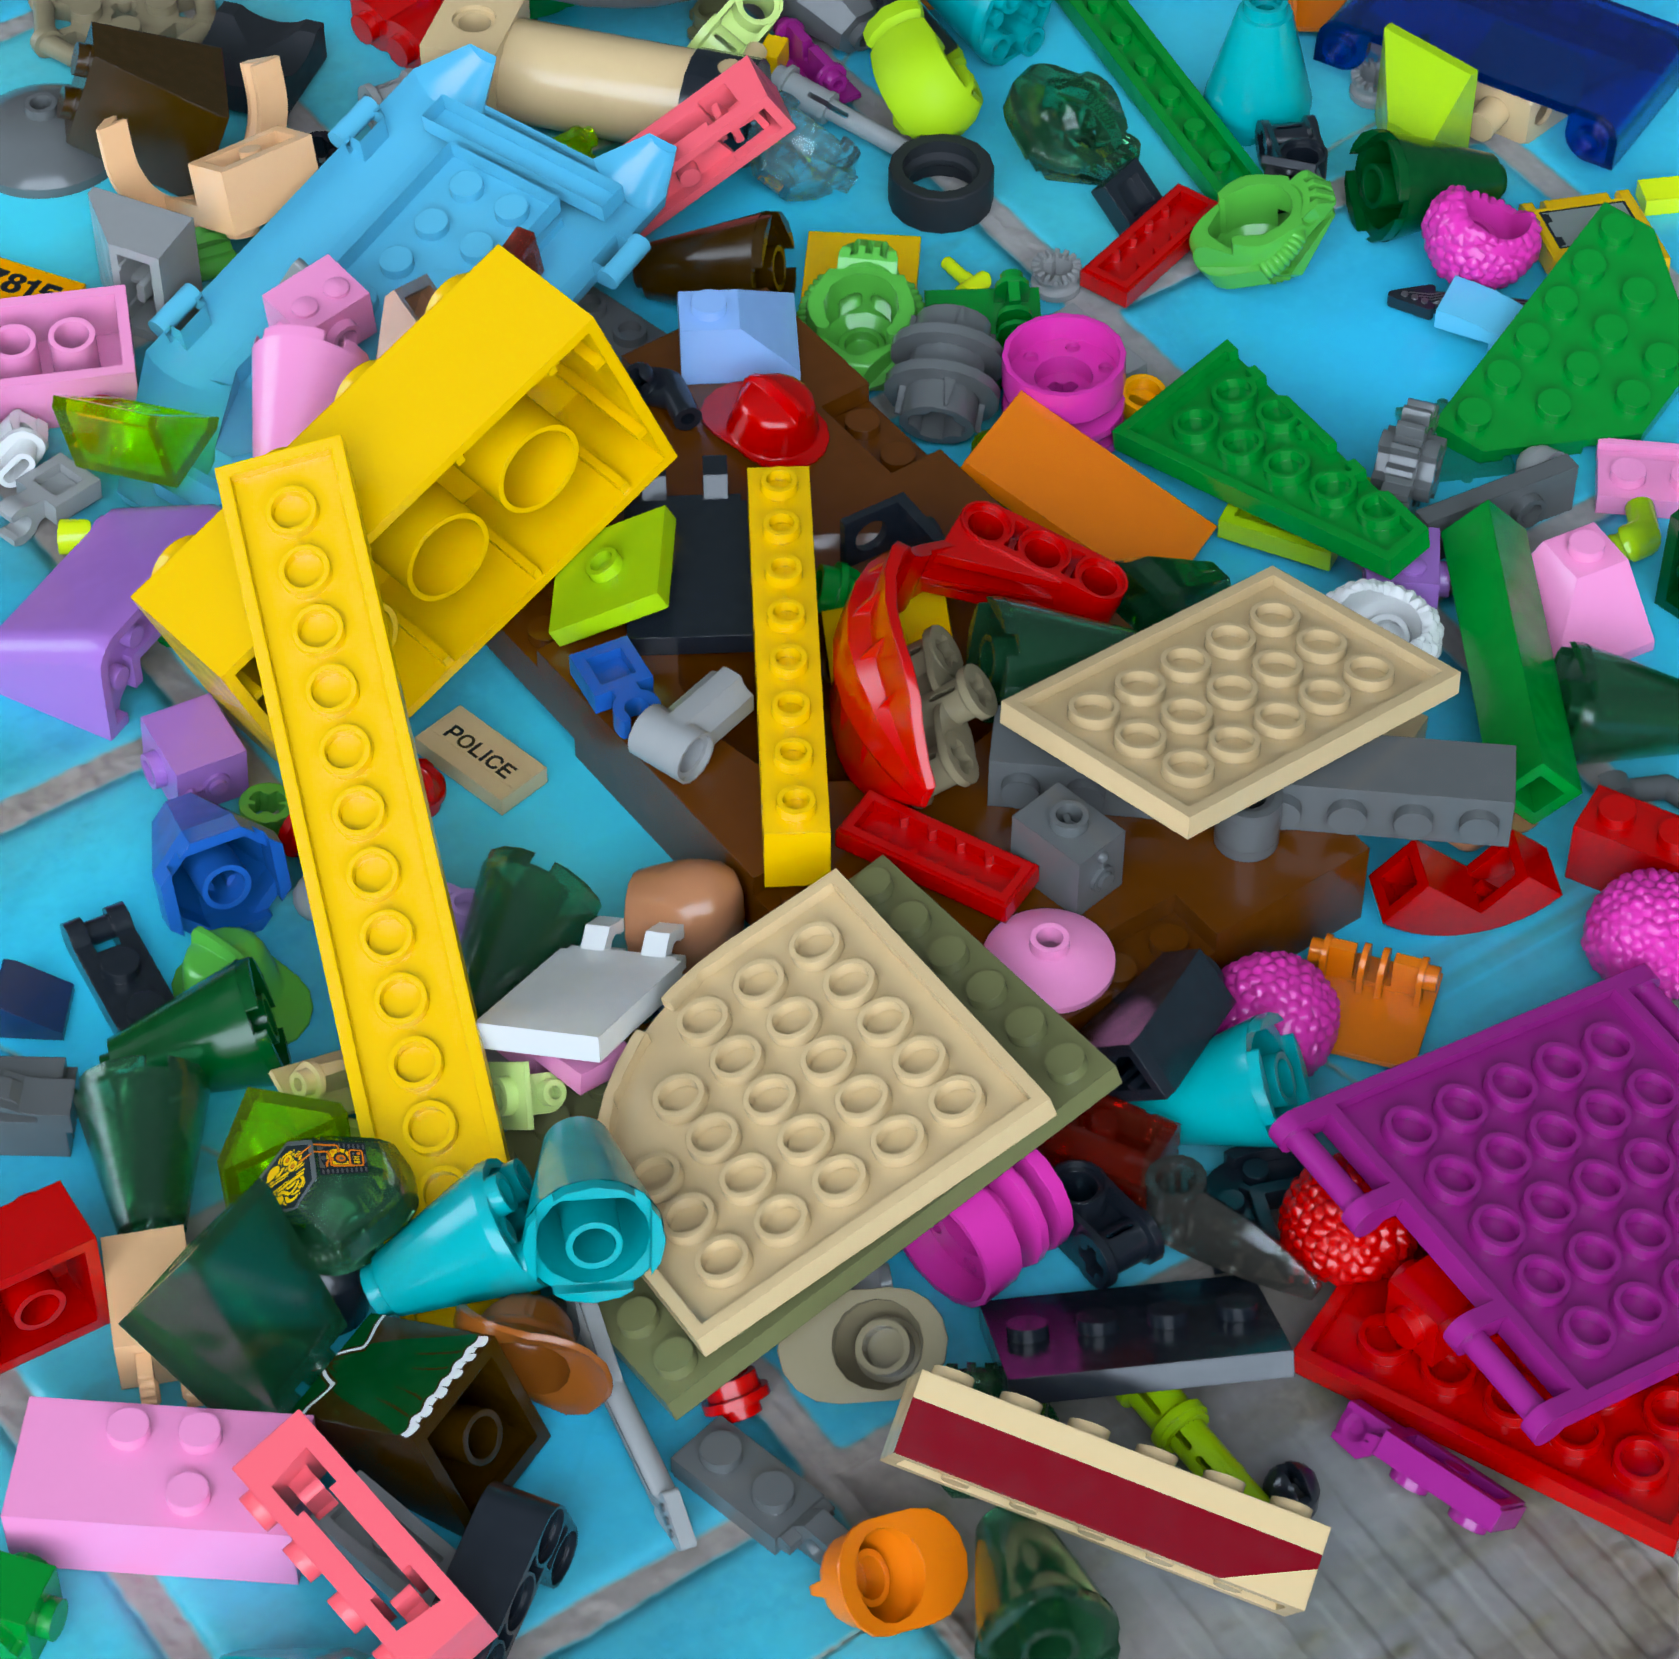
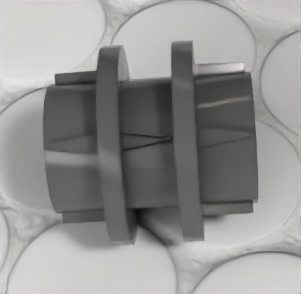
M934 304L923 308L917 316L911 315L909 326L901 328L893 336L891 360L895 365L886 373L884 395L895 407L894 414L900 415L899 424L905 432L926 442L939 444L960 443L968 440L974 433L980 434L982 421L990 419L998 411L1001 389L996 382L1002 377L1003 348L996 341V335L991 334V323L984 315L963 305Z

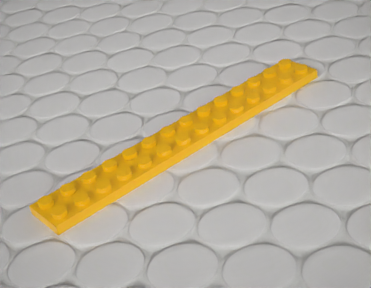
M341 434L217 467L214 470L361 1142L365 1143L368 1174L385 1244L475 1164L490 1158H497L501 1162L506 1163L510 1161V1156L486 1052L477 1026L478 1017L347 446ZM539 1290L530 1293L541 1294V1291ZM500 1298L467 1305L477 1314L482 1315L489 1306ZM457 1306L400 1316V1318L454 1328L453 1320Z

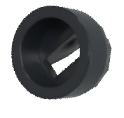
M1292 1460L1278 1464L1269 1470L1262 1487L1270 1499L1271 1496H1280L1300 1502L1313 1510L1312 1518L1318 1509L1320 1486L1315 1472L1306 1464ZM1292 1484H1296L1305 1497L1298 1499Z

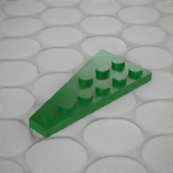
M1228 339L1112 431L1115 450L1390 580L1430 547L1429 528L1391 492L1379 491L1367 479L1366 469L1354 458L1347 461L1337 451L1336 441L1287 395H1277L1267 385L1266 375L1255 365L1251 367L1245 365L1239 359L1238 349Z

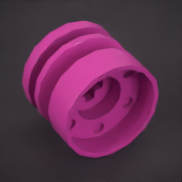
M1056 313L1038 316L1019 325L1005 340L1002 353V387L1004 390L1001 402L1002 412L1006 410L1022 390L1112 453L1115 450L1112 431L1124 422L1125 397L1123 391L1126 381V350L1121 337L1106 323L1079 314Z
M1035 1149L905 1247L903 1251L915 1269L934 1289L954 1303L975 1308L985 1305L1018 1278L1022 1268L1037 1264L1044 1258L1047 1251L1056 1249L1068 1239L1074 1227L1072 1205L1062 1181L1048 1160Z

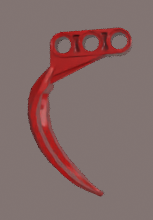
M989 501L968 503L962 509L945 540L920 544L914 547L897 541L891 547L889 553L882 554L868 563L852 588L833 637L834 679L830 689V724L838 758L851 782L864 794L872 790L901 804L926 808L936 787L929 761L923 725L922 700L913 662L904 639L899 613L907 608L913 597L922 592H928L1032 616L1082 639H1094L1102 636L1107 630L1127 591L1128 579L1123 569L1109 558Z

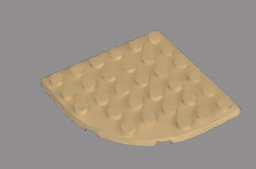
M835 868L719 946L671 986L661 998L664 1005L663 1010L655 1017L645 1032L636 1029L619 1057L604 1092L597 1120L609 1130L659 1209L663 1219L666 1244L661 1264L652 1275L649 1268L641 1277L704 1357H707L1057 1116L1050 1097L838 869Z

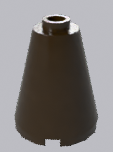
M763 211L649 242L651 250L633 269L634 283L637 288H642L647 299L676 306L679 291H701L705 289L759 291L767 287L773 292L794 293L795 297L796 267H786L784 249H795L789 222L780 211Z

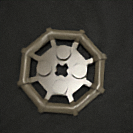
M29 0L28 3L33 10L34 33L30 38V45L39 57L53 58L71 68L76 42L85 43L91 21L202 43L214 21L217 11L216 0ZM195 8L193 18L180 16L181 12ZM55 19L69 21L71 25L58 30L55 27Z

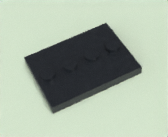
M1252 1273L1106 1288L1104 1290L1095 1289L990 1300L985 1305L979 1306L980 1329L1003 1390L1029 1397L1039 1403L1295 1377L1294 1349Z

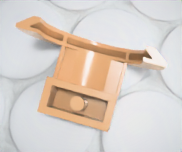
M273 55L250 59L240 63L248 105L247 127L244 140L188 163L194 190L192 195L174 197L158 190L147 179L138 164L127 119L117 120V116L114 115L104 119L97 127L96 133L107 176L117 194L193 217L195 227H202L226 234L229 239H245L256 235L260 231V226L268 223L319 169L312 135L287 128L288 98L280 57Z

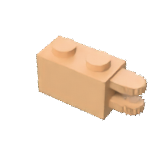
M184 1224L100 1237L113 1348L121 1390L139 1387L141 1404L160 1405L162 1401L159 1384L180 1381L182 1397L187 1401V1407L204 1406L200 1377L206 1376L202 1348L214 1347L215 1339L210 1306L196 1307L194 1293L208 1291L202 1250L188 1252Z

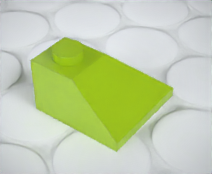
M1389 23L1384 27L1374 114L1377 129H1386L1468 148L1478 70L1399 26Z

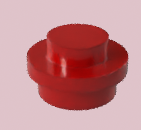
M750 1365L707 1397L701 1403V1407L706 1417L721 1415L730 1423H736L761 1412L763 1408L760 1400L769 1395L771 1389L766 1379H759L755 1366Z

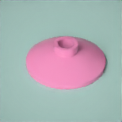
M1039 908L1012 915L1006 924L1003 922L999 923L991 931L984 943V946L1058 1014L1074 1012L1094 1003L1107 991L1115 973V951L1106 933L1086 917L1067 910Z

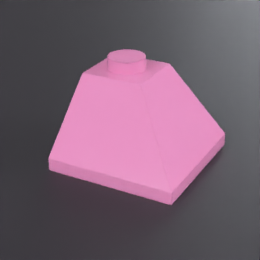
M1595 522L1545 540L1531 554L1560 686L1654 649L1655 640L1629 560Z

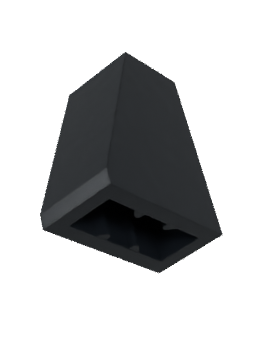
M1200 948L1164 952L1078 1031L1116 1065L1122 1080V1084L1097 1103L1167 1100L1177 1090L1235 1005V999L1223 983L1224 975L1220 967L1213 959L1205 955Z

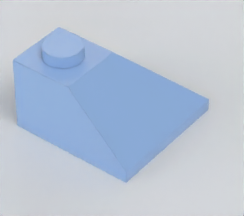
M705 289L701 291L678 292L677 309L681 376L687 385L739 382L754 373H781L801 380L794 293L742 289Z

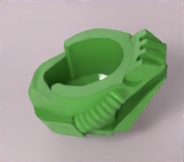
M1303 170L1297 173L1291 180L1288 176L1254 174L1237 178L1228 183L1218 192V204L1195 224L1190 234L1189 247L1197 268L1217 288L1223 289L1276 284L1277 282H1283L1284 280H1290L1291 278L1303 275L1336 215L1333 208L1336 205V197L1331 182L1324 180L1309 170ZM1278 209L1285 211V213L1278 214Z
M857 239L855 242L842 246L839 251L836 269L829 268L825 274H819L817 279L813 280V284L808 286V290L804 292L805 296L801 298L796 314L869 382V391H884L886 373L895 365L891 360L892 338L901 328L909 326L911 315L917 316L925 307V303L922 301V296L919 295V290L915 288V284L908 282L904 275L899 274L897 269L898 255L886 241Z

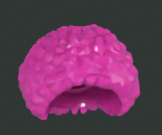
M1450 185L1445 191L1440 192L1431 201L1430 207L1427 209L1421 223L1422 238L1425 241L1424 250L1432 262L1433 268L1436 269L1437 276L1446 279L1450 284L1456 275L1493 290L1508 287L1509 284L1516 283L1520 277L1526 275L1533 263L1538 260L1541 252L1542 238L1540 233L1542 227L1533 212L1526 210L1517 211L1511 205L1506 204L1503 199L1497 200L1494 196L1488 197L1487 193L1480 194L1477 190L1469 192L1464 185Z
M1653 867L1646 870L1637 869L1631 874L1628 872L1623 873L1619 879L1609 882L1607 887L1594 897L1592 906L1586 912V919L1583 925L1584 933L1580 940L1582 950L1585 951L1592 969L1599 973L1602 979L1605 980L1638 965L1645 964L1660 979L1659 988L1671 1001L1679 1000V873H1671L1666 869H1659L1657 871Z
M1263 951L1262 953L1255 952L1250 956L1241 957L1238 961L1231 962L1221 969L1224 975L1223 983L1236 1003L1213 1036L1255 1015L1267 1012L1278 1013L1284 1020L1274 1025L1281 1036L1294 1034L1305 1062L1308 1077L1313 1076L1318 1068L1325 1065L1337 1041L1341 1009L1337 992L1331 987L1330 981L1324 978L1322 971L1318 967L1293 953L1288 954L1286 951H1273L1271 953Z

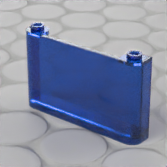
M1346 0L1319 29L1313 56L1314 60L1341 70L1355 69L1368 57L1371 43L1382 46L1384 27L1389 23H1393L1477 69V82L1568 115L1565 138L1571 151L1580 159L1612 171L1679 88V26L1611 0Z

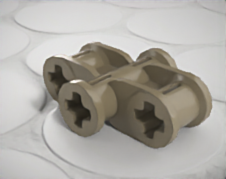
M939 625L928 627L924 630L921 639L907 646L922 700L923 725L929 761L936 783L927 806L933 803L935 795L957 784L967 787L977 782L979 766L976 759L973 736L967 722L974 718L980 720L989 719L995 716L998 710L995 691L985 673L972 663L963 666L962 656L956 642L950 633ZM912 806V807H914V808H916V809H919V810H920V809H923V808H921V807Z

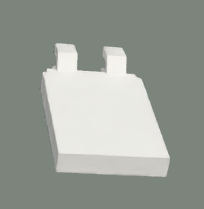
M596 917L585 925L581 946L570 945L568 948H560L477 1019V1026L484 1049L600 1063L663 1005L661 1001L662 996L682 977V972L686 968V955L672 954V949L676 941H681L684 938V924L657 923L646 930L641 952L626 951V948L611 947L614 936L624 931V918Z

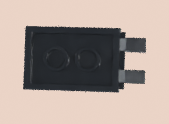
M702 455L703 495L667 496L665 469L642 491V497H636L624 509V520L666 505L676 518L669 607L627 623V636L640 656L754 652L747 500H741V494H728L727 455Z

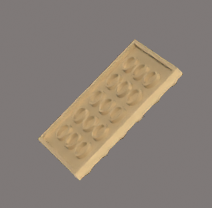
M1272 565L1002 700L1000 723L1188 840L1459 694L1461 672Z

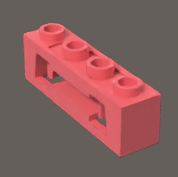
M748 55L625 143L627 144L650 133L677 147L665 207L640 233L643 237H646L796 129L777 87ZM753 120H756L764 129L736 151H733L724 143L728 139L727 134L730 132L736 143L744 141L745 138L740 128Z
M300 1409L231 1468L249 1488L239 1498L244 1507L267 1532L279 1523L293 1539L282 1550L310 1583L323 1574L337 1590L327 1600V1603L355 1635L367 1625L382 1642L371 1653L376 1659H473L498 1637L497 1633ZM327 1471L336 1481L329 1489L417 1590L423 1594L430 1588L441 1600L430 1607L409 1583L389 1601L407 1622L399 1630H396L391 1624L397 1616L305 1511H302L297 1516L293 1511L302 1501L320 1521L339 1504L320 1482V1479Z

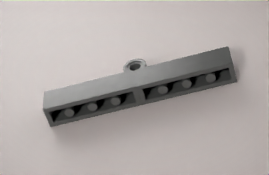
M997 705L998 710L994 716L989 756L987 806L1022 809L1059 782L1103 815L1154 819L1001 724V705ZM1381 735L1214 825V843L1217 849L1226 857L1248 863L1261 861L1271 856L1277 849L1280 830L1286 829L1509 847L1516 804V745Z

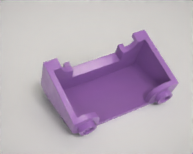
M215 504L123 507L111 509L105 515L98 517L84 538L0 626V695L112 741L129 722L128 713L119 710L123 692L127 685L137 688L143 682L140 658L161 636L130 596L151 577L157 559L170 544L184 536L196 534L222 507Z

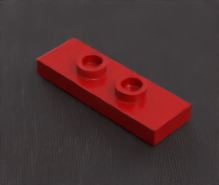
M1178 183L1081 269L1080 286L1127 308L1190 251L1189 238L1193 227L1218 202Z
M872 790L865 794L835 830L836 847L871 863L884 855L913 882L1005 924L1039 882V865Z

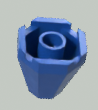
M191 792L165 801L152 821V876L162 918L171 931L185 936L184 931L191 934L197 926H202L207 930L221 927H241L253 933L265 928L273 916L269 907L277 895L283 901L292 888L283 843L273 830Z

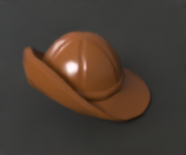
M530 1292L511 1294L500 1298L489 1306L482 1315L470 1309L466 1303L457 1305L453 1320L454 1328L495 1336L531 1401L565 1415H584L603 1405L611 1396L613 1379L607 1363L594 1352L577 1343L576 1333L567 1313L547 1296Z

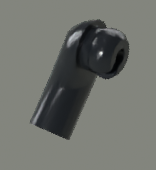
M635 362L626 369L646 405L667 410L677 429L683 431L691 430L700 423L702 413L685 380L678 372L662 367H651L645 362Z

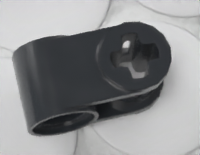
M1304 115L1301 121L1270 124L1269 120L1257 121L1255 143L1257 158L1261 168L1262 155L1316 164L1322 178L1326 180L1328 150L1321 138L1315 115Z
M1067 1160L1053 1168L1062 1181L1071 1202L1074 1227L1068 1239L1058 1247L1079 1267L1090 1284L1097 1289L1104 1290L1117 1282L1118 1274L1140 1262L1151 1265L1163 1258L1165 1253L1164 1240L1155 1220L1148 1211L1136 1205L1106 1175L1102 1168L1093 1162L1085 1160Z

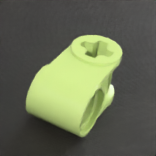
M729 0L718 13H715L703 25L687 47L695 49L705 47L743 54L750 42L762 43L770 33L783 10V0ZM754 4L763 11L765 18L754 19L746 13L743 5Z

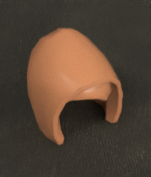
M687 858L638 869L633 873L628 883L624 912L627 950L641 952L646 930L659 922L684 924V938L681 941H676L672 949V954L686 955V968L682 974H686L699 961L743 931L745 920L743 890L738 875L722 861Z

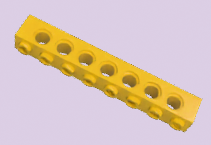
M809 466L747 468L748 530L765 887L810 886L831 872V829Z

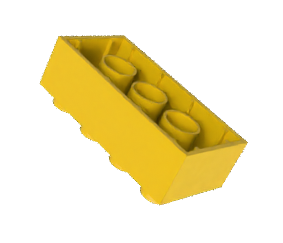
M499 244L468 273H461L446 280L432 295L425 314L379 359L366 361L354 368L340 384L335 401L287 447H279L268 452L272 453L341 434L344 439L409 718L678 457L595 318ZM222 508L196 534L184 536L170 544L157 559L151 577L130 598L204 688L212 695L232 722L279 764Z

